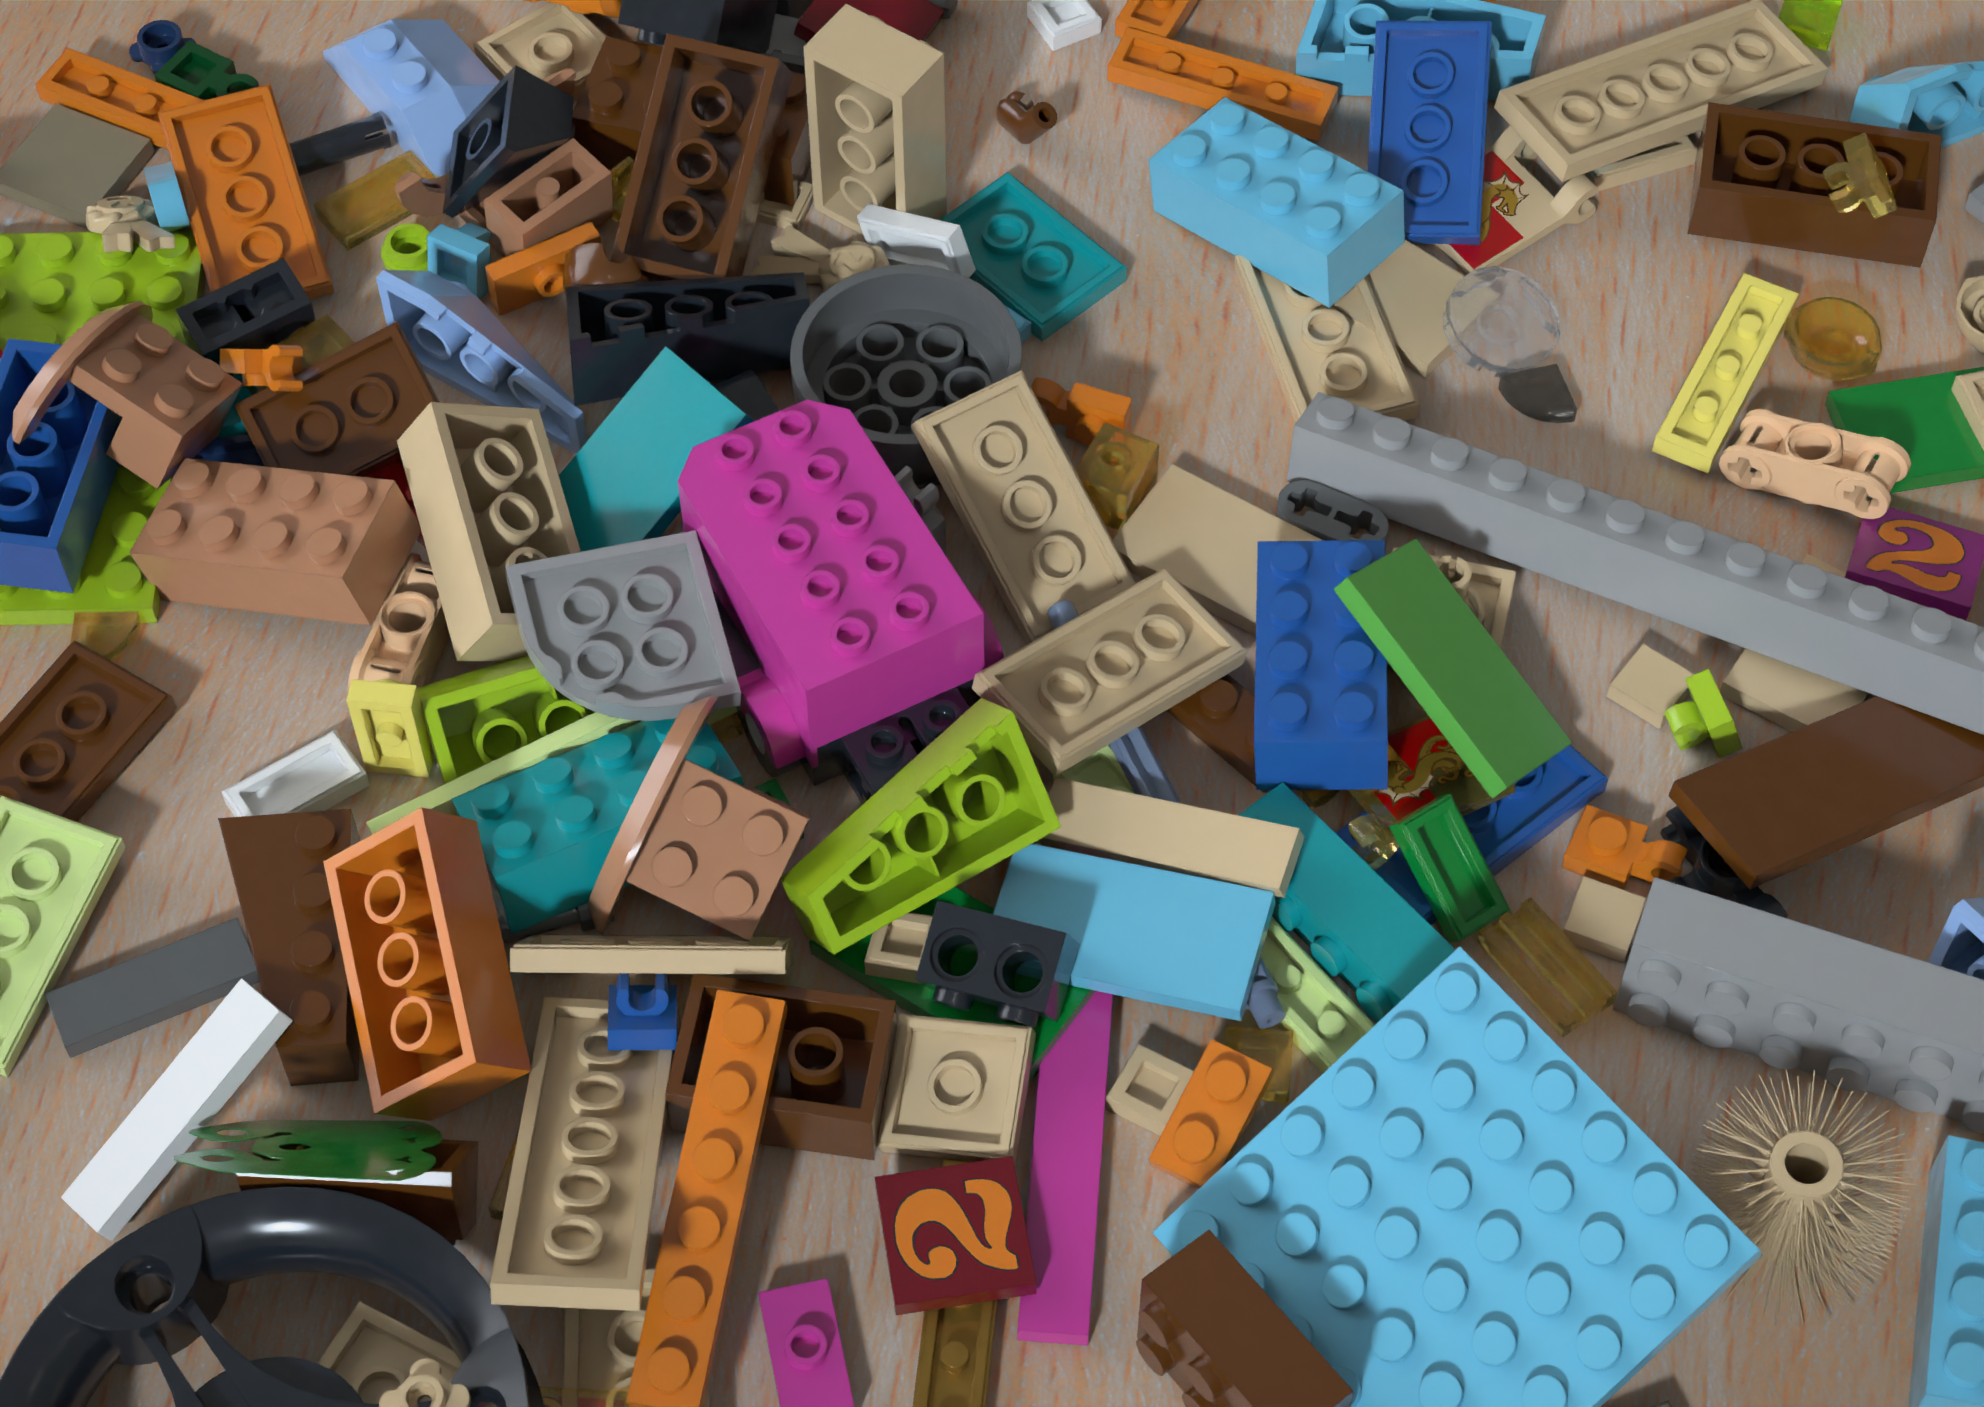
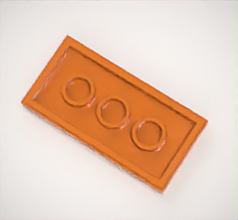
M271 84L157 112L210 291L213 292L284 258L309 299L334 293L332 281Z

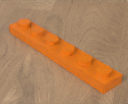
M717 990L626 1399L629 1407L704 1406L788 1011L786 1001L723 990Z

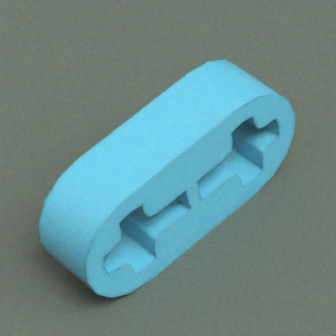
M172 161L143 168L160 228L170 232L190 227Z

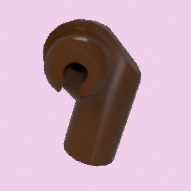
M1015 91L998 103L997 121L1021 144H1030L1055 126L1057 113L1054 107L1047 102H1038L1034 105L1031 100L1027 105L1023 104L1020 100L1026 93Z

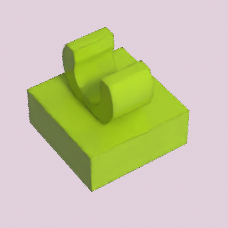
M1706 669L1685 678L1693 702L1676 704L1664 712L1679 749L1692 748L1703 742L1708 736L1719 758L1742 749L1743 747L1734 721L1710 670Z

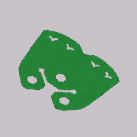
M244 1121L192 1129L189 1131V1134L209 1141L242 1142L273 1136L276 1133H291L292 1135H282L255 1141L251 1152L269 1158L280 1159L279 1161H263V1158L234 1149H204L176 1155L174 1160L179 1163L225 1173L402 1181L420 1176L428 1172L435 1165L436 1157L421 1150L439 1145L442 1141V1135L435 1127L419 1121ZM411 1126L410 1129L416 1131L405 1130L403 1128ZM223 1130H241L246 1131L248 1133L244 1135L230 1136L221 1135L217 1132ZM418 1138V1139H414V1141H415L416 1143H410L409 1141L403 1140V1139ZM289 1144L308 1145L311 1148L286 1150L279 1147ZM208 1156H229L234 1159L224 1162L205 1161L202 1158ZM411 1157L410 1159H408V1161H410L411 1163L400 1161L399 1159ZM405 1169L403 1171H397L396 1175H392L390 1172H387Z

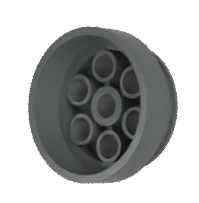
M914 264L890 265L869 269L845 278L828 288L816 298L802 315L796 326L790 349L794 402L798 404L808 399L850 409L893 476L897 475L905 466H908L912 469L913 481L919 489L925 488L930 483L935 486L941 485L911 426L915 421L1021 371L1022 344L1019 331L1014 319L1003 303L988 289L966 276L943 268Z

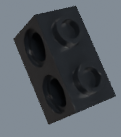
M284 258L175 309L188 347L204 358L214 361L219 366L220 349H269L271 345H299L304 347L320 339L312 302Z
M937 901L915 980L934 990L933 1002L971 1012L973 1002L978 1001L997 1006L996 1018L1035 1028L1038 1017L1055 1022L1059 1021L1080 944L1065 932ZM975 944L978 951L976 965L969 973L962 976H954L950 966L953 954L964 945ZM1027 961H1040L1043 969L1040 983L1031 991L1017 992L1014 986V976L1017 969Z

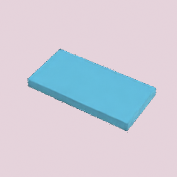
M1030 844L1012 855L993 915L1065 932L1076 940L1080 945L1069 981L1071 986L1242 1021L1276 902L1274 892ZM1038 960L1027 961L1017 969L1016 974L1041 979L1043 974L1041 962Z

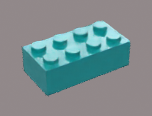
M676 718L641 721L452 798L457 816L477 821L494 902L512 934L589 901L598 875L620 827ZM706 722L686 759L744 786L741 773ZM626 882L624 887L630 885L631 883Z

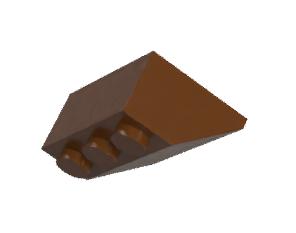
M276 1133V1134L273 1135V1136L264 1137V1138H262V1139H267V1138H272V1137H277V1136H282V1135H292V1134H291V1133ZM418 1138L403 1139V1140L409 1141L410 1143H416V1142L414 1141V1139H418ZM442 1139L439 1145L422 1149L421 1151L436 1157L435 1165L428 1172L420 1176L402 1181L237 1173L236 1178L240 1191L273 1187H310L352 1193L382 1202L416 1218L439 1233L454 1246L456 1240H463L476 1224L479 1141ZM301 1144L282 1145L279 1148L304 1150L311 1147ZM251 1149L246 1152L248 1154L263 1158V1161L280 1160L251 1152ZM411 1157L399 1159L400 1161L411 1163L410 1161H408V1159H410ZM405 1169L387 1172H390L392 1175H396L397 1171H403Z

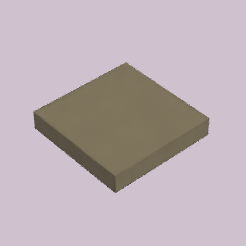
M55 103L0 168V195L87 228V206L97 205L99 200L107 197L120 196L155 153L151 139Z

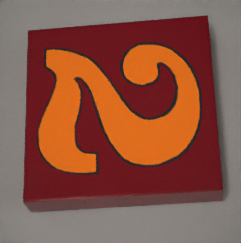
M1013 1156L875 1177V1189L896 1315L1036 1294V1278Z

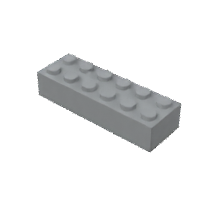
M1654 877L1613 1006L1614 1011L1627 1014L1631 1019L1645 1026H1664L1692 1035L1698 1041L1710 1047H1730L1758 1056L1765 1063L1779 1069L1795 1068L1811 1074L1815 1070V1075L1828 1079L1836 1087H1838L1841 1078H1843L1839 1087L1841 1089L1867 1091L1895 1100L1899 1106L1909 1111L1919 1113L1932 1112L1963 1122L1969 1129L1984 1134L1983 979Z

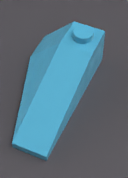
M1984 60L1907 67L1886 76L1873 77L1859 86L1849 122L1942 135L1941 148L1984 132Z

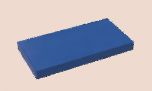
M1376 21L1367 171L1403 190L1405 239L1412 244H1481L1492 40L1491 21Z
M1570 744L1559 754L1493 799L1475 776L1467 778L1463 775V771L1468 769L1466 764L1461 770L1460 777L1455 781H1447L1446 784H1439L1437 777L1440 775L1451 777L1453 774H1445L1440 768L1435 770L1432 775L1436 777L1431 781L1430 785L1436 787L1429 790L1436 798L1446 794L1452 795L1491 873L1495 876L1603 793L1606 789L1608 778ZM1445 759V760H1450V761H1452L1453 763L1456 764V762H1455L1454 760ZM1378 800L1335 833L1432 925L1437 921V918L1389 828L1397 820L1383 803Z

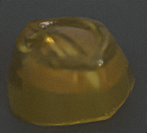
M1817 298L1792 309L1783 335L1796 362L1805 371L1815 377L1826 380L1846 381L1871 376L1877 369L1882 352L1880 329L1876 320L1855 302L1842 298Z

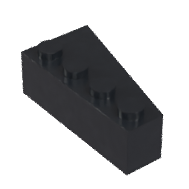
M804 272L565 287L574 406L624 397L665 346L708 382L730 378L749 369L754 373L791 368L790 349L792 338L802 315L810 306Z

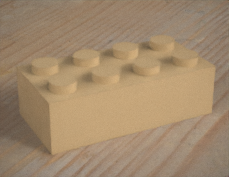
M845 4L803 47L814 210L862 235L857 215L867 204L939 220L947 214L944 53L925 41L917 40L887 25L876 16H869Z
M430 402L397 440L456 659L457 661L507 662L527 656L528 653L519 632L507 583L506 566L581 552L540 411L535 408Z

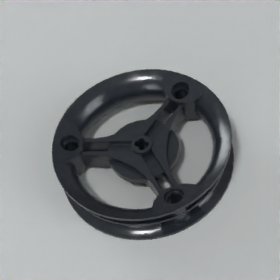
M310 1187L251 1189L212 1197L179 1208L153 1220L115 1242L83 1267L48 1303L15 1349L0 1379V1407H86L95 1390L114 1364L134 1366L158 1362L172 1392L175 1407H379V1404L364 1403L359 1394L345 1379L318 1363L293 1357H271L249 1361L238 1353L211 1325L218 1317L226 1301L230 1284L269 1274L320 1272L353 1277L378 1285L401 1296L427 1316L448 1340L461 1362L450 1383L452 1385L461 1384L467 1388L471 1397L470 1407H545L537 1378L523 1348L513 1333L502 1306L491 1304L490 1287L459 1250L439 1233L416 1218L382 1202L352 1193ZM167 1302L161 1309L153 1312L158 1306ZM202 1335L226 1371L215 1376L195 1391L172 1355L188 1347ZM431 1401L418 1403V1407H429L431 1405Z

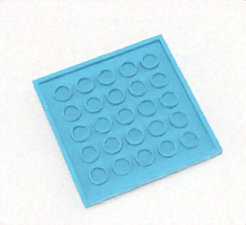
M1460 946L1152 1232L1174 1256L1210 1229L1354 1391L1350 1407H1601L1762 1256L1760 1249Z

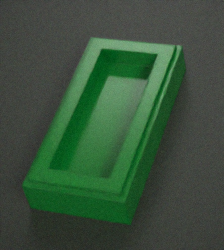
M1451 794L1435 798L1389 826L1449 943L1461 942L1511 911Z

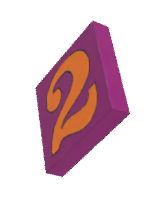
M1889 507L1887 512L1880 518H1862L1844 578L1877 587L1886 593L1926 607L1939 609L1948 615L1966 621L1972 607L1984 559V535Z

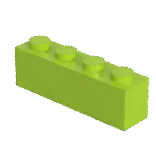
M529 655L417 687L430 741L444 784L595 712L575 703L550 685L539 673Z

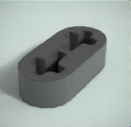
M1308 480L1294 481L1280 491L1277 500L1276 517L1324 541L1385 540L1386 547L1389 530L1388 520L1384 513L1375 506ZM1304 506L1314 509V511H1307L1304 516L1294 513L1300 512ZM1359 529L1370 532V534H1363L1360 539L1350 536V534L1355 535Z

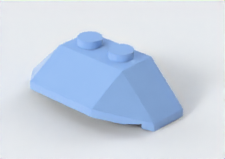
M391 19L369 27L322 51L325 61L372 114L378 112L382 116L388 133L429 179L448 174L454 131L500 82L443 19Z

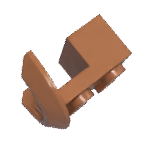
M564 69L543 80L572 96L575 88L576 72L573 69ZM572 138L484 199V201L464 211L459 216L466 223H473L490 230L491 238L488 240V243L503 257H507L585 223L592 222L596 228L612 217V173ZM408 171L399 178L395 186L399 203L412 214L425 217L444 215L443 206L448 174L434 179H423L416 172Z
M137 301L106 309L87 321L46 362L26 389L13 411L12 438L14 442L20 444L34 433L48 407L66 382L69 381L123 417L106 455L158 489L176 473L184 458L192 459L219 435L243 383L223 371L214 361L204 358L174 338L165 328L152 323L153 312L148 304Z
M715 696L706 697L682 708L652 762L620 827L588 901L595 929L602 935H604L618 906V900L624 885L628 882L750 941L811 818L810 815L753 787L748 789L686 759L718 700Z

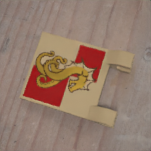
M1510 125L1498 140L1485 151L1481 244H1436L1472 281H1475L1564 224L1582 223L1596 212V206L1588 198L1597 194V187L1584 174L1570 179L1554 197L1523 167L1533 161L1538 155Z

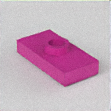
M828 1278L758 1292L780 1407H855Z

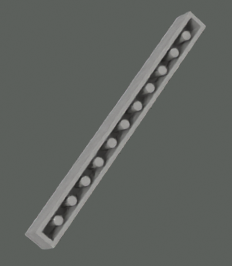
M1318 392L1294 425L1286 482L1292 483L1301 480L1317 482L1375 506L1388 519L1984 735V627L1948 615L1939 609L1926 607L1886 593L1877 587L1864 585L1835 575L1815 565L1804 564L1770 552L1755 544L1742 542L1705 529L1693 522L1683 521L1640 506L1634 501L1621 499L1581 485L1577 481L1564 479L1522 464L1515 459L1505 458L1465 444L1458 439L1445 437L1411 425L1402 419L1389 417L1363 408L1342 398Z

